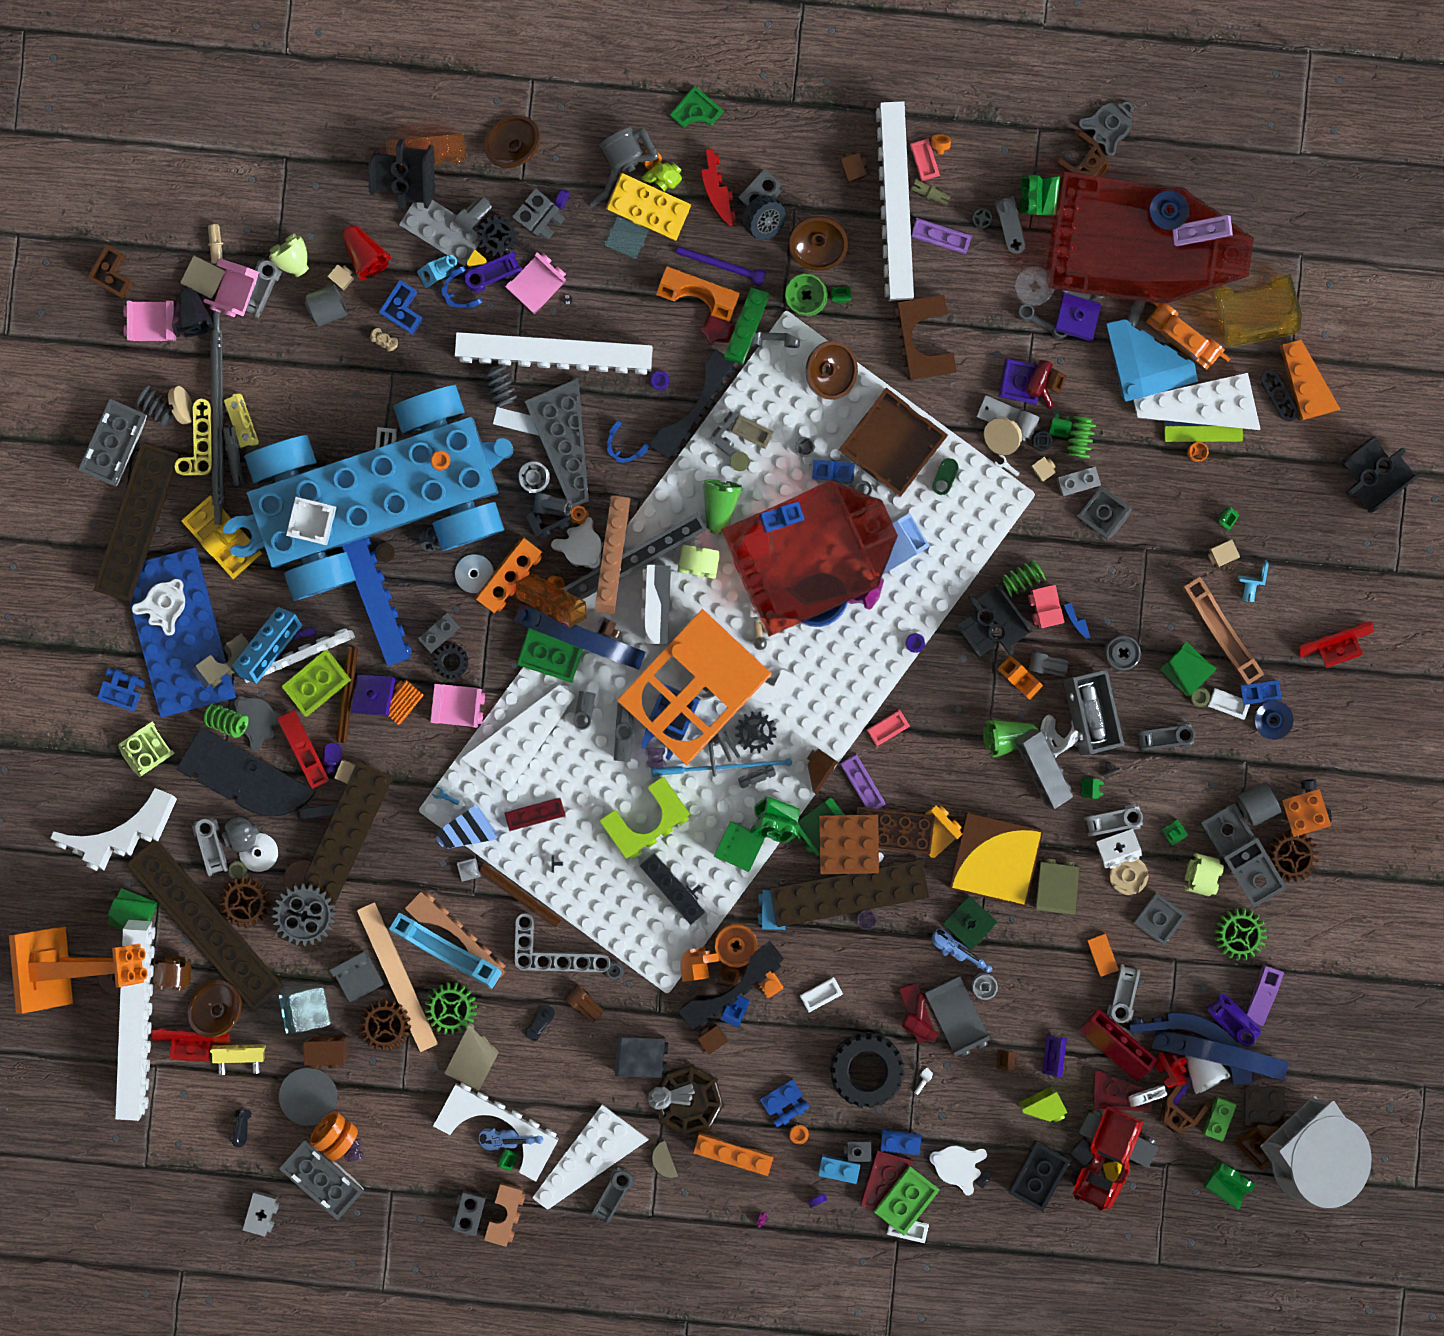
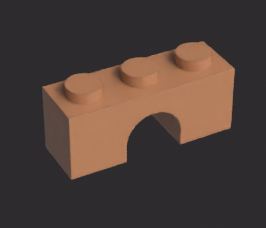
M501 1182L495 1203L506 1208L507 1217L502 1221L490 1219L484 1241L507 1247L508 1242L512 1243L515 1231H511L513 1223L517 1224L520 1216L517 1209L519 1205L523 1206L526 1195L522 1193L523 1188Z

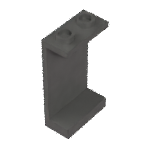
M960 975L924 991L955 1056L963 1057L969 1054L970 1049L974 1047L980 1049L988 1045L987 1041L990 1038Z

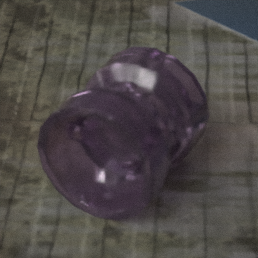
M665 747L646 748V755L648 756L646 768L666 767V761L663 756L665 754Z
M864 910L857 914V923L862 929L867 930L875 926L877 920L873 911Z
M360 1138L355 1139L344 1156L345 1162L364 1158V1153L360 1147L362 1145Z

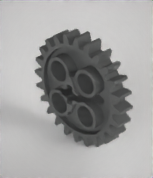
M302 882L301 888H298L295 883L294 890L286 887L287 894L280 892L282 899L276 898V902L279 905L273 906V910L277 912L273 913L272 917L278 918L273 924L280 925L276 931H283L282 938L289 936V943L295 939L297 946L300 941H303V945L306 946L309 940L314 945L315 938L321 942L320 935L322 934L327 937L326 929L332 930V926L329 923H335V919L330 917L336 915V911L330 910L335 905L334 903L328 904L331 901V896L325 898L326 890L320 893V886L312 889V883L309 884L308 888H305L304 882ZM294 899H300L302 904L299 907H294L291 902ZM313 903L321 905V909L318 911H313L310 907ZM303 911H307L305 918H302L300 914ZM312 916H320L321 919H316ZM291 917L296 918L298 921L293 926L287 923V920ZM314 922L317 926L315 929L309 930L306 928V924Z

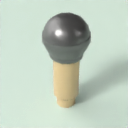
M760 620L754 621L756 637L754 647L757 650H763L767 646V641L763 637Z

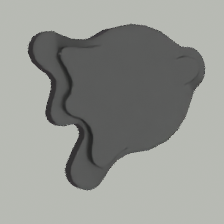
M1128 101L1117 104L1107 103L1100 107L1093 116L1080 119L1078 126L1083 130H1094L1095 134L1092 139L1104 146L1107 156H1113L1116 153L1118 142L1130 132L1134 107Z
M239 696L234 702L236 713L248 716L249 723L244 734L250 740L251 749L258 751L261 749L265 739L275 736L272 728L274 725H280L277 718L284 714L275 712L271 705L263 699Z

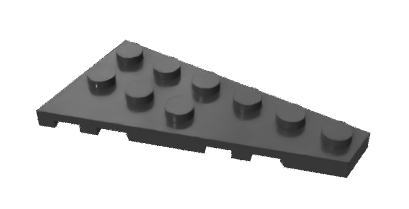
M575 379L525 401L566 499L571 501L572 508L589 501L579 379Z

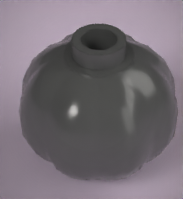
M243 817L230 819L224 826L225 832L221 833L226 848L231 846L232 851L235 852L250 850L255 844L256 835L259 834L256 824H251L250 821Z

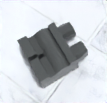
M535 188L525 201L533 210L531 211L522 204L512 219L520 223L535 236H540L548 241L554 232L547 227V224L553 221L556 225L560 226L565 217L559 212V208Z

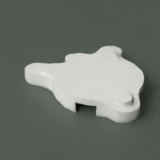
M590 517L580 526L569 528L567 530L568 539H555L551 543V547L555 551L563 552L569 562L576 567L578 565L596 570L601 566L603 543L594 532V522Z
M173 579L170 582L156 584L150 589L142 602L132 606L133 613H149L150 618L148 622L150 625H159L166 635H173L175 632V621L185 608L183 582L180 579Z
M951 1145L940 1151L932 1152L930 1154V1162L935 1166L939 1177L943 1181L957 1185L963 1190L964 1194L971 1195L974 1191L973 1181L981 1174L980 1170L975 1167V1164L984 1160L987 1157V1152L985 1149L970 1151L961 1146Z

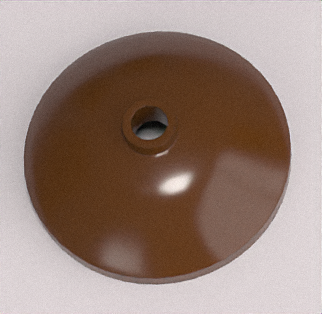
M512 115L496 122L488 131L484 141L485 154L498 167L514 168L530 160L536 153L540 144V131L534 121L526 116Z
M808 217L794 227L790 235V251L794 259L801 266L814 271L828 270L837 266L844 259L848 249L847 234L837 221L829 217ZM821 236L822 239L818 240L816 237Z
M826 341L819 344L811 352L806 363L807 383L811 390L821 398L834 400L845 396L853 388L858 375V364L853 351L847 345L838 341Z
M213 980L200 986L191 997L188 1005V1020L191 1027L198 1034L209 1038L219 1037L227 1033L236 1024L241 1013L242 1003L239 992L233 985L222 980Z

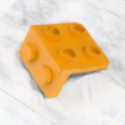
M934 805L925 813L935 815L931 853L929 854L932 858H935L950 843L962 835L960 832L962 827L956 820L951 822L948 819L947 815L949 813L942 805L939 808L937 805Z

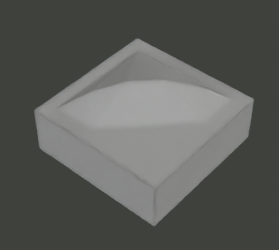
M476 858L457 863L462 882L481 877Z

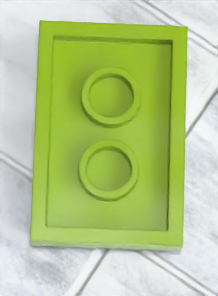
M325 650L287 681L282 688L303 715L308 717L350 682L351 679L331 653Z

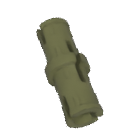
M915 179V185L911 187L912 191L926 196L927 200L932 199L946 207L948 201L942 198L950 200V194L936 189L934 185L929 186Z

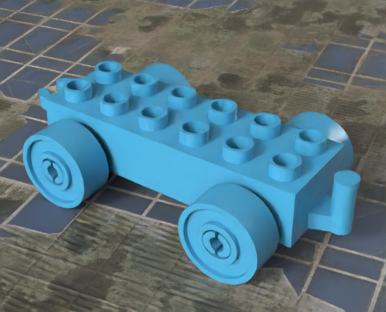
M452 385L409 398L393 406L402 434H409L420 430L423 431L422 434L300 475L298 471L317 464L308 435L291 438L255 450L244 456L253 484L274 480L275 483L247 492L254 514L236 516L230 519L223 527V531L226 534H232L237 529L245 527L250 530L252 535L249 544L233 546L230 549V553L238 557H248L265 548L271 566L274 568L301 560L302 566L284 573L292 599L297 601L356 581L347 552L330 557L326 555V551L448 510L451 516L432 523L441 551L495 535L504 531L496 503L493 502L475 507L474 502L499 493L491 470L503 459L512 456L513 446L509 440L504 438L496 440V443L481 442L472 417L447 424V421L465 414L457 387ZM436 451H445L450 456V465L443 471H437L431 466L430 459ZM295 497L336 507L327 545L286 536Z

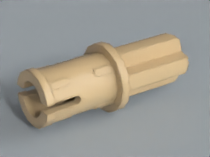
M218 224L208 225V246H210L211 263L215 264L219 258L223 259L221 246L223 243H221L220 226Z

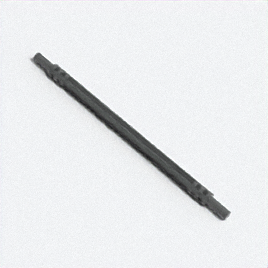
M212 311L214 329L210 330L212 505L214 506V525H222V505H224L222 330H220V312Z

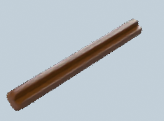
M356 647L347 648L344 671L351 681L342 687L336 741L340 743L347 742L358 648Z
M485 863L480 868L479 872L552 926L557 927L562 920L561 917Z

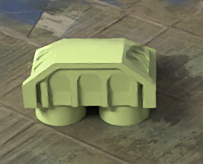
M153 721L118 744L122 756L139 777L175 754L157 732Z

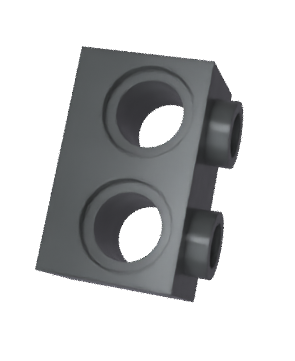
M764 169L738 197V200L747 207L752 196L761 197L762 195H769L776 199L782 192L780 190L782 184ZM764 182H772L774 185L773 189L765 191L762 187Z
M447 613L418 639L430 653H433L462 627Z
M465 1190L462 1195H458L456 1206H459L458 1213L453 1214L451 1225H454L453 1231L476 1236L486 1196ZM473 1199L476 1206L468 1208L465 1205V1201ZM466 1217L471 1221V1225L464 1227L461 1225L460 1220Z

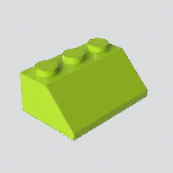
M1053 1086L1018 1103L1023 1113L1049 1122L1053 1120L1058 1122L1064 1119V1115L1067 1114Z

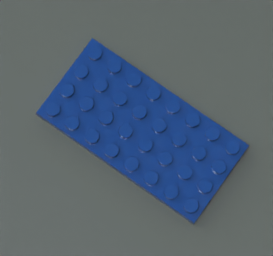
M196 548L145 561L132 602H129L132 610V606L142 602L150 589L156 584L170 582L173 579H180L184 584L185 608L175 621V632L173 635H166L159 625H150L148 622L150 618L149 613L134 614L132 611L161 718L237 698L231 676L228 677L226 674L221 678L222 682L213 688L210 685L208 688H205L192 671L197 664L210 655L218 663H227Z

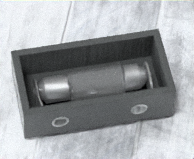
M1108 670L1063 679L1074 730L1080 733L1077 741L1080 756L1125 746Z

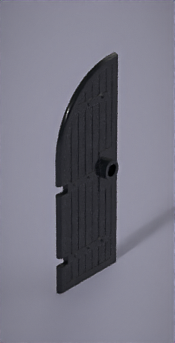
M202 726L176 769L190 778L194 772L199 774L196 781L229 800L233 794L238 796L235 801L236 804L250 812L263 816H281L294 812L305 805L316 792Z

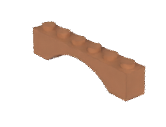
M611 495L595 612L615 614L630 509V498Z
M1200 576L1196 577L1181 587L1244 684L1249 685L1263 676V671L1225 618Z
M421 891L405 908L418 922L431 923L449 930L460 939L469 953L498 967L502 972L498 980L507 971L505 969L506 965L499 958L495 960L490 955L492 953L491 950L484 944L481 947L476 942L478 938L469 931L467 933L462 929L464 925L457 918L453 920L448 915L449 911L442 904L438 906L434 902V896L428 891L426 893Z

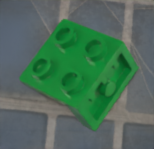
M730 821L714 857L749 872L765 838L756 837L754 834H751V830Z

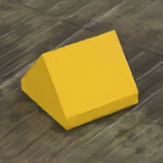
M476 250L473 251L467 261L469 268L487 263V260Z
M1113 1160L1104 1163L1103 1169L1106 1179L1115 1182L1121 1172L1122 1164Z

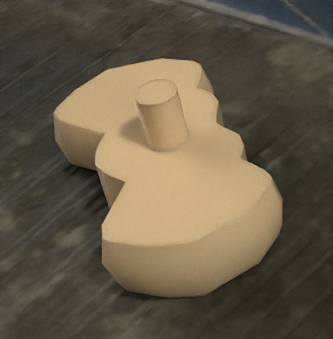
M380 328L371 331L370 339L372 342L386 348L387 351H393L397 348V338H390L388 334L382 333Z

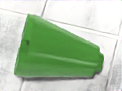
M718 479L704 480L703 484L707 529L710 530V533L722 534L728 527L741 494L742 485L731 481L725 483L720 482Z
M986 720L987 727L983 728L985 748L990 749L991 752L988 756L990 758H997L1018 750L1014 740L1032 728L1036 730L1038 728L1030 723Z

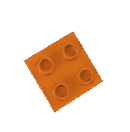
M1320 789L1282 800L1293 837L1331 826Z

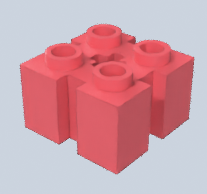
M1056 585L1030 590V595L1027 596L1029 605L1034 606L1035 614H1032L1034 625H1038V628H1045L1064 623Z

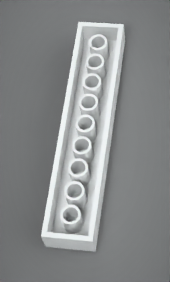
M884 102L876 110V122H880V127L877 130V142L881 141V147L878 149V161H882V167H879V181L883 180V186H880V200H884V206H881V219H885V225H882V239H886V245H883L882 250L883 258H887V264H884L883 271L884 278H888V284H885L884 292L885 297L889 298V302L913 300L914 292L904 102Z
M456 333L455 357L463 363H472V360H479L480 364H492V361H498L499 365L511 366V362H517L522 367H530L532 363L537 364L539 368H550V365H557L558 369H569V366H576L577 370L589 371V367L596 368L598 372H608V369H615L616 373H628V370H635V374L647 375V371H651L653 352L651 345Z
M128 920L123 928L122 946L140 943L141 948L145 950L146 957L142 960L143 968L147 969L148 976L144 983L121 987L116 1119L139 1121L142 1114H145V1109L148 1108V1097H145L146 1090L149 1089V1079L146 1078V1075L150 1069V1060H147V1055L150 1053L151 1041H148V1034L151 1033V1022H148L149 1015L152 1014V1003H149V999L153 994V984H150V979L154 973L151 958H154L155 951L154 946H151L152 939L155 938V927H152V921Z

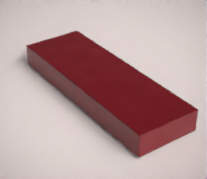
M561 797L504 812L509 831L566 816Z
M918 983L899 988L907 1014L916 1015L917 995L921 993ZM924 1003L923 1021L933 1028ZM915 1035L918 1044L927 1041Z

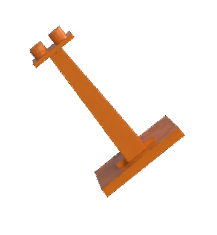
M66 926L9 935L16 1014L73 1004L71 978L115 974L116 988L144 983L148 976L147 969L143 968L142 965L146 952L141 948L140 943L112 948L113 958L69 957Z

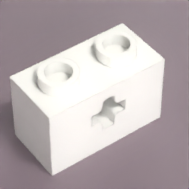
M1133 829L1096 842L1105 869L1108 867L1111 869L1116 868L1122 862H1133L1139 859V856H1142L1141 848Z

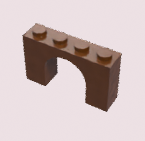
M940 295L898 302V307L894 309L896 319H900L901 324L898 327L899 338H903L904 346H901L902 357H906L907 365H904L905 376H909L910 380L956 373L954 353L927 356L920 353L912 342V331L918 322L928 318L947 315L945 296Z

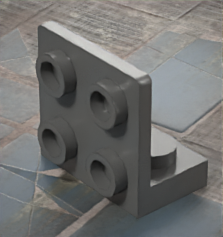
M737 410L734 413L730 411L724 418V426L722 428L718 426L711 435L713 438L712 443L729 457L735 451V448H733L734 443L727 437L722 439L721 436L739 415Z
M366 950L330 969L332 976H336L349 1002L384 984Z

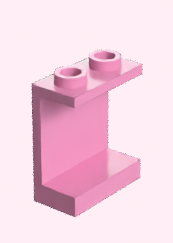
M538 252L516 278L505 286L533 314H536L566 282L564 278L566 274L558 266L556 268L549 264L551 260L544 253L540 255Z
M219 258L216 266L226 269L215 301L204 299L203 302L211 305L209 308L211 310L221 313L223 309L226 315L235 317L236 314L244 316L259 272Z
M127 301V305H124L123 310L124 317H127V325H124V337H127L128 341H176L172 328L175 301Z
M435 684L431 723L477 728L478 724H482L483 712H480V705H484L485 693H482L481 688Z

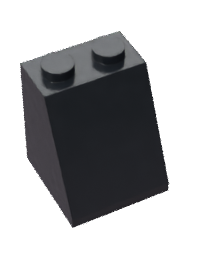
M619 1033L614 1076L662 1078V1073H666L667 1062L663 1061L664 1054H668L669 1042H665V1037Z

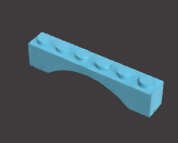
M398 913L389 928L396 936L493 989L502 973L498 967L448 942L401 913Z

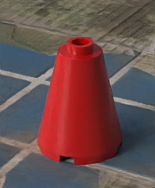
M350 225L344 229L342 238L360 280H367L366 276L368 275L375 277L389 266L388 260L392 261L390 254L359 226Z

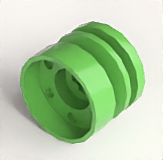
M801 274L790 280L786 287L785 297L787 304L794 312L801 316L809 317L817 315L824 309L827 304L828 293L826 286L819 278L811 274ZM811 291L812 293L810 294V296L812 298L810 300L805 299L804 301L803 292L808 293Z

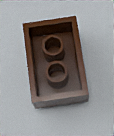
M348 1035L309 1036L303 1042L304 1066H309V1069H319L323 1065H329V1068H340L349 1059Z

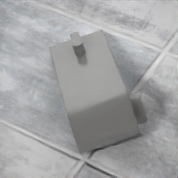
M985 395L976 416L987 422L996 417L1003 416L1011 421L1013 420L1021 429L1022 441L1025 442L1027 439L1031 440L1040 419L1036 415L1016 409Z

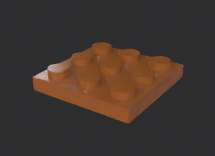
M878 814L819 815L820 874L879 873Z

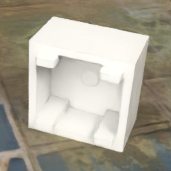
M295 497L286 536L327 545L336 507Z

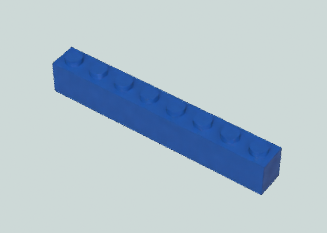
M367 537L342 547L344 552L348 554L356 578L355 582L386 664L391 666L410 659L412 650L409 642L405 643L403 636L406 635L402 624L398 625L396 618L399 617L395 606L391 607L389 599H392L390 591L383 586L382 581H385L382 571L377 570L375 563L378 560L375 552H371L368 545L371 544V541Z

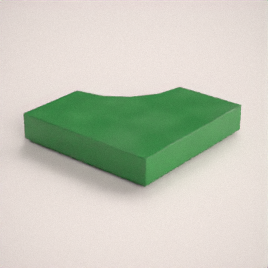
M694 85L669 116L683 128L695 122H703L712 126L724 110Z

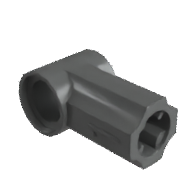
M479 196L467 209H463L456 216L454 223L467 234H471L478 226L480 220L491 210L492 206L485 197Z
M541 493L535 494L532 512L568 517L572 511L571 501L554 498L551 495Z
M1031 651L1027 670L1065 677L1068 661Z
M579 691L574 717L575 727L579 730H586L591 725L595 693ZM586 716L588 718L587 725L579 726L577 724L578 717Z

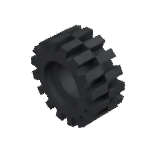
M455 644L442 646L434 655V669L445 679L461 677L469 665L466 651ZM454 654L457 656L459 663L455 669H448L444 666L443 661L446 655Z

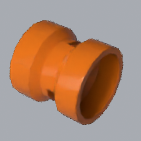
M1202 442L1191 444L1187 450L1189 459L1194 462L1205 460L1209 454L1208 447Z

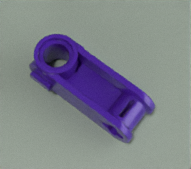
M512 252L477 268L473 266L466 269V273L463 275L470 291L476 294L485 290L486 286L521 272L523 269L518 265L515 258L516 253ZM471 276H480V283L477 285L471 284Z
M1219 995L1215 1003L1207 1006L1209 1014L1242 1046L1248 1047L1253 1045L1257 1037L1261 1035V1029L1258 1024L1227 995Z

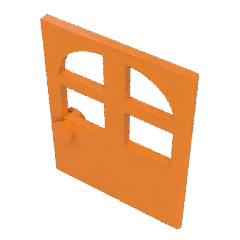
M702 608L617 701L682 762L688 765L772 673ZM671 656L675 657L695 676L677 696L654 676ZM647 682H650L670 701V704L653 722L646 716L642 706V692ZM705 686L727 706L709 727L687 707ZM682 712L703 734L693 740L681 741L667 736L663 731Z

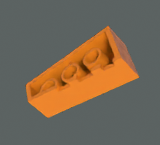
M1302 340L1279 346L1300 421L1341 410Z

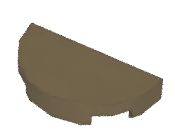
M663 1140L654 1149L652 1156L653 1166L658 1173L665 1177H678L666 1141Z

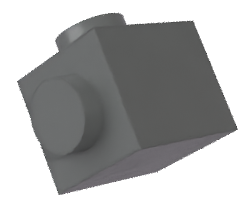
M847 1140V1145L843 1146L844 1157H847L848 1162H871V1140Z

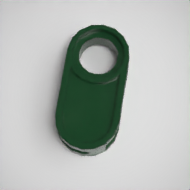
M947 458L940 464L932 484V489L937 495H945L950 491L959 468L956 460ZM940 480L947 483V489L943 492L936 489V483Z

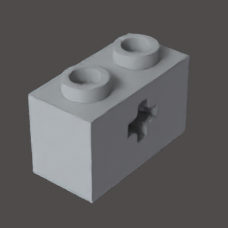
M1096 467L1056 478L1062 497L1101 486Z
M256 1190L253 1192L243 1227L244 1231L264 1237L267 1235V1232L271 1233L274 1224L271 1218L273 1213H277L279 1202H276L277 1196ZM262 1209L267 1216L260 1218V1214L257 1212H260Z

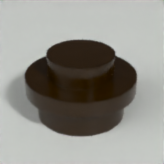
M381 543L376 547L375 555L378 560L388 562L393 559L395 550L391 544Z

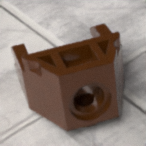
M1076 129L1074 132L1076 136L1090 146L1091 150L1078 167L1071 166L1057 156L1054 161L1079 180L1085 179L1099 182L1110 166L1097 141Z
M1177 1085L1171 1088L1163 1099L1159 1122L1173 1133H1181L1198 1124L1209 1109L1211 1102L1205 1100L1194 1115L1188 1116L1173 1104L1174 1097L1183 1086Z

